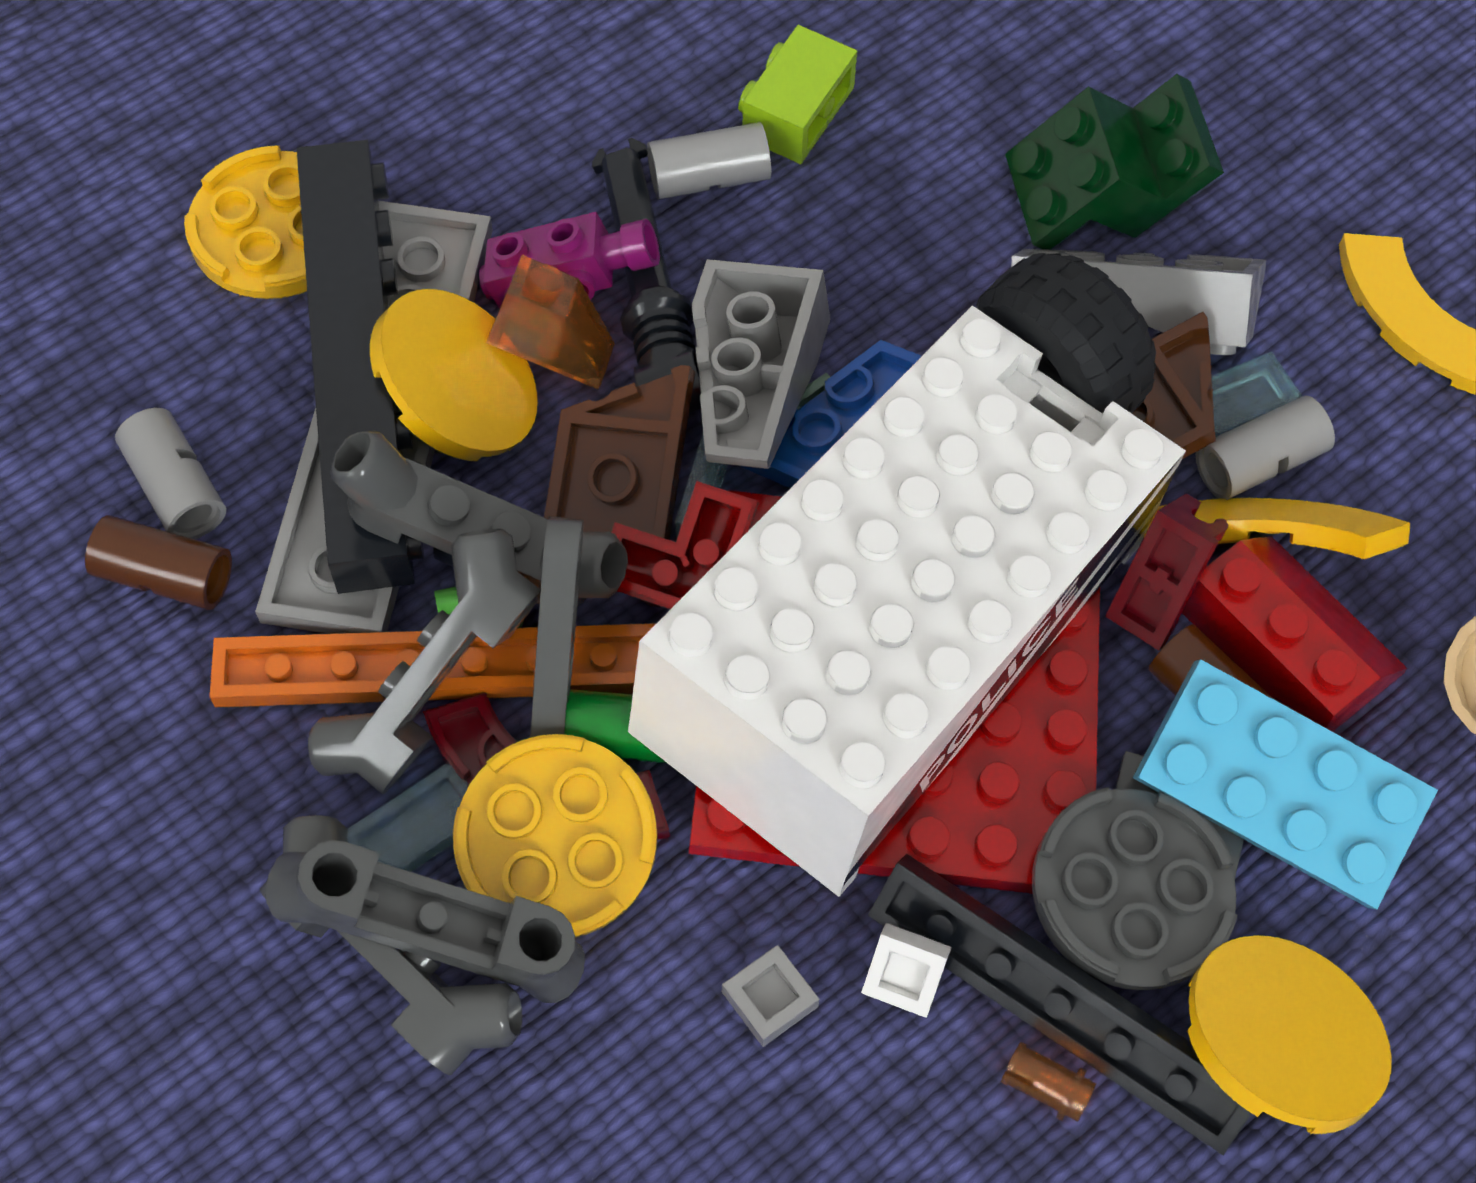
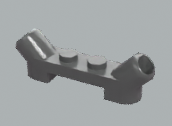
M375 430L352 434L339 447L330 470L331 479L348 496L349 514L356 524L373 534L397 544L402 534L451 555V544L460 534L486 529H504L513 536L517 572L541 589L543 551L548 519L403 457L382 433ZM583 532L578 606L582 605L587 598H610L617 592L625 578L628 564L627 552L622 542L611 532Z
M498 528L466 532L457 536L451 544L458 605L450 615L443 610L440 611L425 627L417 639V642L424 647L423 651L411 666L403 661L386 678L378 690V693L386 699L376 712L321 717L309 732L308 751L312 766L321 775L332 776L357 773L383 795L415 761L432 739L428 732L413 721L419 711L477 636L492 648L501 644L512 636L540 598L541 589L517 572L514 541L511 534L504 529Z
M330 816L295 817L283 827V853L307 852L316 844L329 840L348 842V829L337 818ZM267 881L260 888V892L265 899ZM289 923L297 931L320 938L329 929L316 923ZM336 930L410 1003L391 1026L421 1056L443 1073L450 1076L453 1075L473 1049L509 1047L520 1035L522 1030L521 1000L519 994L507 983L448 986L435 973L441 966L440 962Z
M329 840L316 844L307 852H284L276 859L268 875L265 893L266 902L272 915L281 922L316 923L519 986L543 1003H557L569 997L577 988L584 972L585 953L583 947L575 941V934L571 923L561 912L554 908L516 896L511 903H507L377 861L380 852L355 844Z

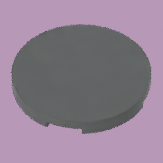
M1109 787L1080 797L1056 817L1043 836L1034 858L1032 869L1033 899L1039 920L1046 934L1068 961L1095 979L1112 986L1131 990H1154L1173 986L1189 979L1215 948L1228 941L1238 916L1235 914L1236 886L1231 868L1234 861L1222 837L1198 811L1160 791L1156 794L1144 790H1111Z

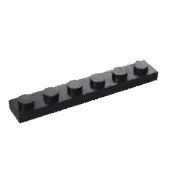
M906 854L897 862L870 910L869 917L883 926L888 923L950 946L951 950L945 964L946 969L1224 1155L1252 1113L1236 1103L1217 1085L1203 1067L1189 1040L910 855Z

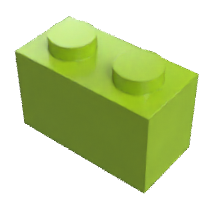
M797 25L785 43L778 42L774 46L768 57L766 70L758 81L751 80L744 88L738 104L739 112L743 113L742 125L761 122L766 133L769 150L798 164H802L854 89L857 50L801 25Z

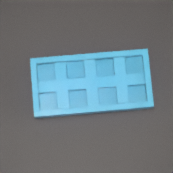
M1201 659L1193 662L1133 776V779L1157 792L1160 791L1198 811L1209 821L1370 909H1378L1438 791L1434 787Z

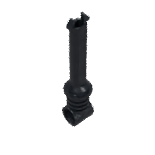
M630 138L628 139L630 148H624L606 154L604 148H601L592 161L595 173L603 172L616 232L620 231L622 224L646 218L654 228L659 245L660 261L657 266L638 271H632L629 267H624L631 299L628 301L620 317L622 331L633 342L638 366L634 367L637 386L672 374L671 368L680 365L692 367L695 371L690 413L701 409L699 369L690 329L693 323L692 303L671 287L641 162L642 158L648 156L647 148L642 142Z

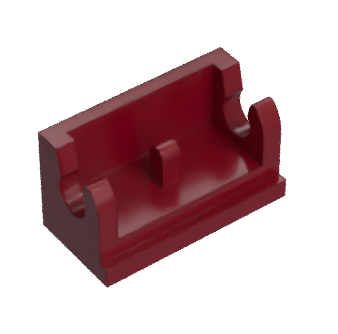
M1187 493L1157 511L1105 615L1106 618L1158 651L1165 646L1170 635L1173 634L1179 622V617L1218 542L1223 538L1228 528L1227 521L1222 518L1216 519L1214 523H1206L1196 518L1195 514L1201 502Z

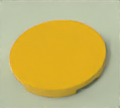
M279 145L265 146L238 153L216 165L201 179L202 187L195 195L184 219L186 238L199 268L217 285L246 297L273 299L307 292L297 152L281 151Z
M420 289L408 292L398 298L376 321L370 338V361L374 377L382 378L388 393L403 413L398 419L415 436L446 455L467 461H478L481 457L496 456L510 451L528 435L535 422L538 406L537 389L533 373L517 342L503 325L486 310L474 302L451 292L437 289Z
M551 734L535 736L516 742L496 753L486 762L487 764L470 783L460 806L457 807L454 819V856L466 889L507 903H511L516 896L550 906L567 918L572 925L575 937L592 933L616 920L633 904L643 890L652 871L658 839L655 812L645 786L638 775L628 764L610 750L585 740V738L573 735Z
M1244 936L1232 939L1215 948L1192 976L1188 984L1190 987L1189 1014L1192 1025L1187 1030L1191 1044L1211 1078L1230 1098L1250 1113L1259 1117L1264 1112L1284 1122L1306 1127L1307 1132H1310V1134H1326L1354 1125L1369 1112L1384 1094L1390 1080L1392 1057L1388 1036L1382 1020L1361 988L1327 958L1289 940L1270 936Z

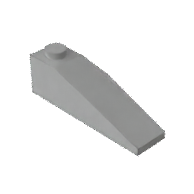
M1023 249L1012 255L1011 267L1023 258H1029L1037 253H1060L1061 256L1072 255L1083 259L1086 264L1097 267L1106 273L1109 279L1119 288H1122L1132 299V304L1139 314L1143 315L1147 325L1163 333L1204 312L1208 318L1211 354H1236V347H1246L1253 338L1266 268V260L1187 254V259H1178L1175 261V266L1164 265V258L1157 257L1153 253L1117 255L1116 262L1105 261V254L1096 251Z
M707 259L692 302L706 460L712 463L769 469L818 364L831 319L824 270Z

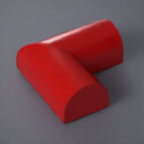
M696 481L676 542L615 522L611 533L615 534L622 542L628 556L625 578L617 592L671 609L751 529L759 502Z

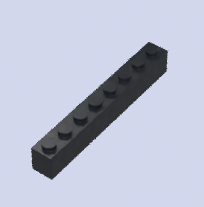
M368 140L297 147L328 566L338 594L415 584L413 560L424 559L423 542L402 534L397 544L373 534L356 524L349 514L348 496L331 479L330 473L337 450L346 438L357 432L375 430L382 433L402 456V450L413 449L412 432L398 419L403 413L398 412V406L388 393L382 378L374 377L370 361V338L373 327L378 318L388 308V296L398 295L393 258L384 259L383 247L393 246L389 210L379 211L378 199L389 198L384 162L373 163Z

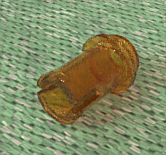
M1022 1042L1016 1048L1006 1068L1008 1070L1005 1071L1001 1079L1002 1084L1009 1085L1058 1111L1056 1119L1063 1121L1065 1116L1079 1122L1097 1083L1085 1078L1087 1070L1080 1067L1078 1073L1028 1048Z

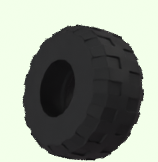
M1060 253L1033 254L1029 258H1023L1008 269L979 297L976 304L978 310L1043 353L1037 368L1039 371L1102 414L1112 401L1132 414L1153 388L1156 349L1154 340L1150 338L1148 325L1143 315L1139 314L1131 302L1132 299L1126 292L1115 285L1106 273L1097 267L1086 264L1083 259L1072 255L1061 256Z

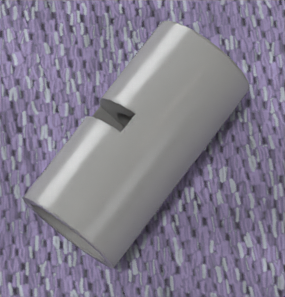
M761 122L647 142L649 170L654 192L658 200L708 191L710 186L717 185L718 188H725L771 179L770 151L766 133Z
M1305 395L1217 436L1216 442L1196 452L1197 468L1210 492L1218 499L1224 498L1228 500L1274 478L1277 473H1284L1330 451L1335 442L1333 425L1323 406L1313 397Z
M149 408L127 418L117 429L115 441L164 529L167 532L191 539H198L210 533L224 519L226 506L201 463L197 461L194 451L172 413L164 408Z

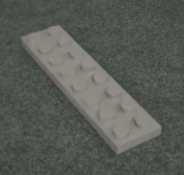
M378 201L379 211L389 210L393 246L383 247L384 259L393 258L398 284V295L388 296V307L406 293L420 289L444 290L474 302L480 281L479 269L485 262L487 239L491 238L493 231L491 216ZM315 408L255 612L259 622L262 624L327 634L387 632L399 586L338 594L328 566L317 414ZM412 433L413 449L402 450L403 457L431 468L435 449Z

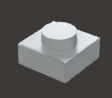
M778 945L722 984L723 995L762 1047L819 1007L820 999Z

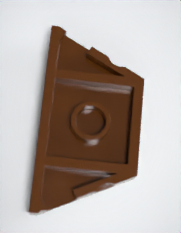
M1204 312L1151 339L1154 340L1156 349L1153 388L1141 405L1132 413L1186 450L1182 459L1216 442L1208 318Z
M680 365L670 369L672 374L637 386L634 382L612 390L607 397L601 400L592 401L588 399L561 409L544 518L548 519L549 516L581 519L584 521L583 532H612L616 522L670 540L695 371L691 366ZM642 600L650 606L660 607L659 605Z

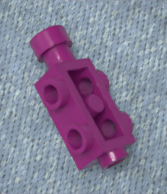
M592 212L487 239L485 265H482L479 269L480 284L487 299L494 300L502 313L510 312L516 316H530L539 310L540 304L565 299L572 303H584L591 300L595 295V291L612 287L613 270L629 267L632 271H638L657 266L660 261L659 245L654 228L646 218L622 224L620 231L609 234L597 212Z

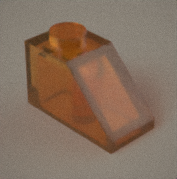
M521 255L486 343L599 390L615 342L579 278L562 272L551 265L543 264L525 255Z

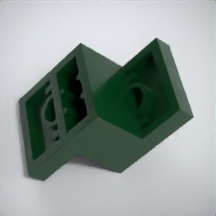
M1175 74L1133 108L1088 86L1005 153L1032 244L1045 250H1051L1090 219L1136 238L1224 173L1193 85L1190 80L1178 74Z

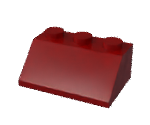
M1272 536L1240 540L1207 565L1182 612L1192 624L1196 625L1277 702L1332 732L1407 670V667Z

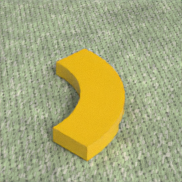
M1344 233L1339 243V252L1347 285L1356 304L1364 306L1371 318L1380 327L1381 332L1379 335L1397 353L1414 366L1422 363L1436 373L1451 379V386L1476 395V329L1451 316L1425 292L1408 264L1402 237Z
M1276 498L1198 500L1201 504L1195 514L1196 518L1206 523H1214L1216 519L1220 518L1227 521L1228 528L1218 544L1237 543L1240 540L1250 539V532L1253 531L1266 534L1290 533L1289 542L1291 544L1328 549L1361 559H1367L1409 544L1410 522L1367 510L1322 502ZM1166 505L1159 506L1157 511Z

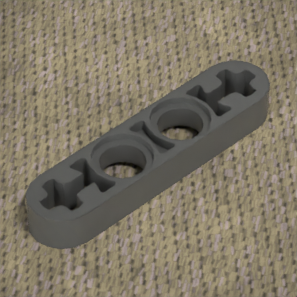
M549 516L547 522L542 563L530 738L541 735L565 734L566 710L572 681L584 521L581 519Z

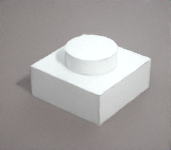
M886 923L880 935L861 993L927 1018L951 947Z

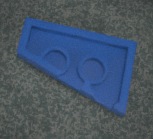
M883 340L878 341L825 380V390L800 409H796L769 469L740 467L791 488L922 355Z

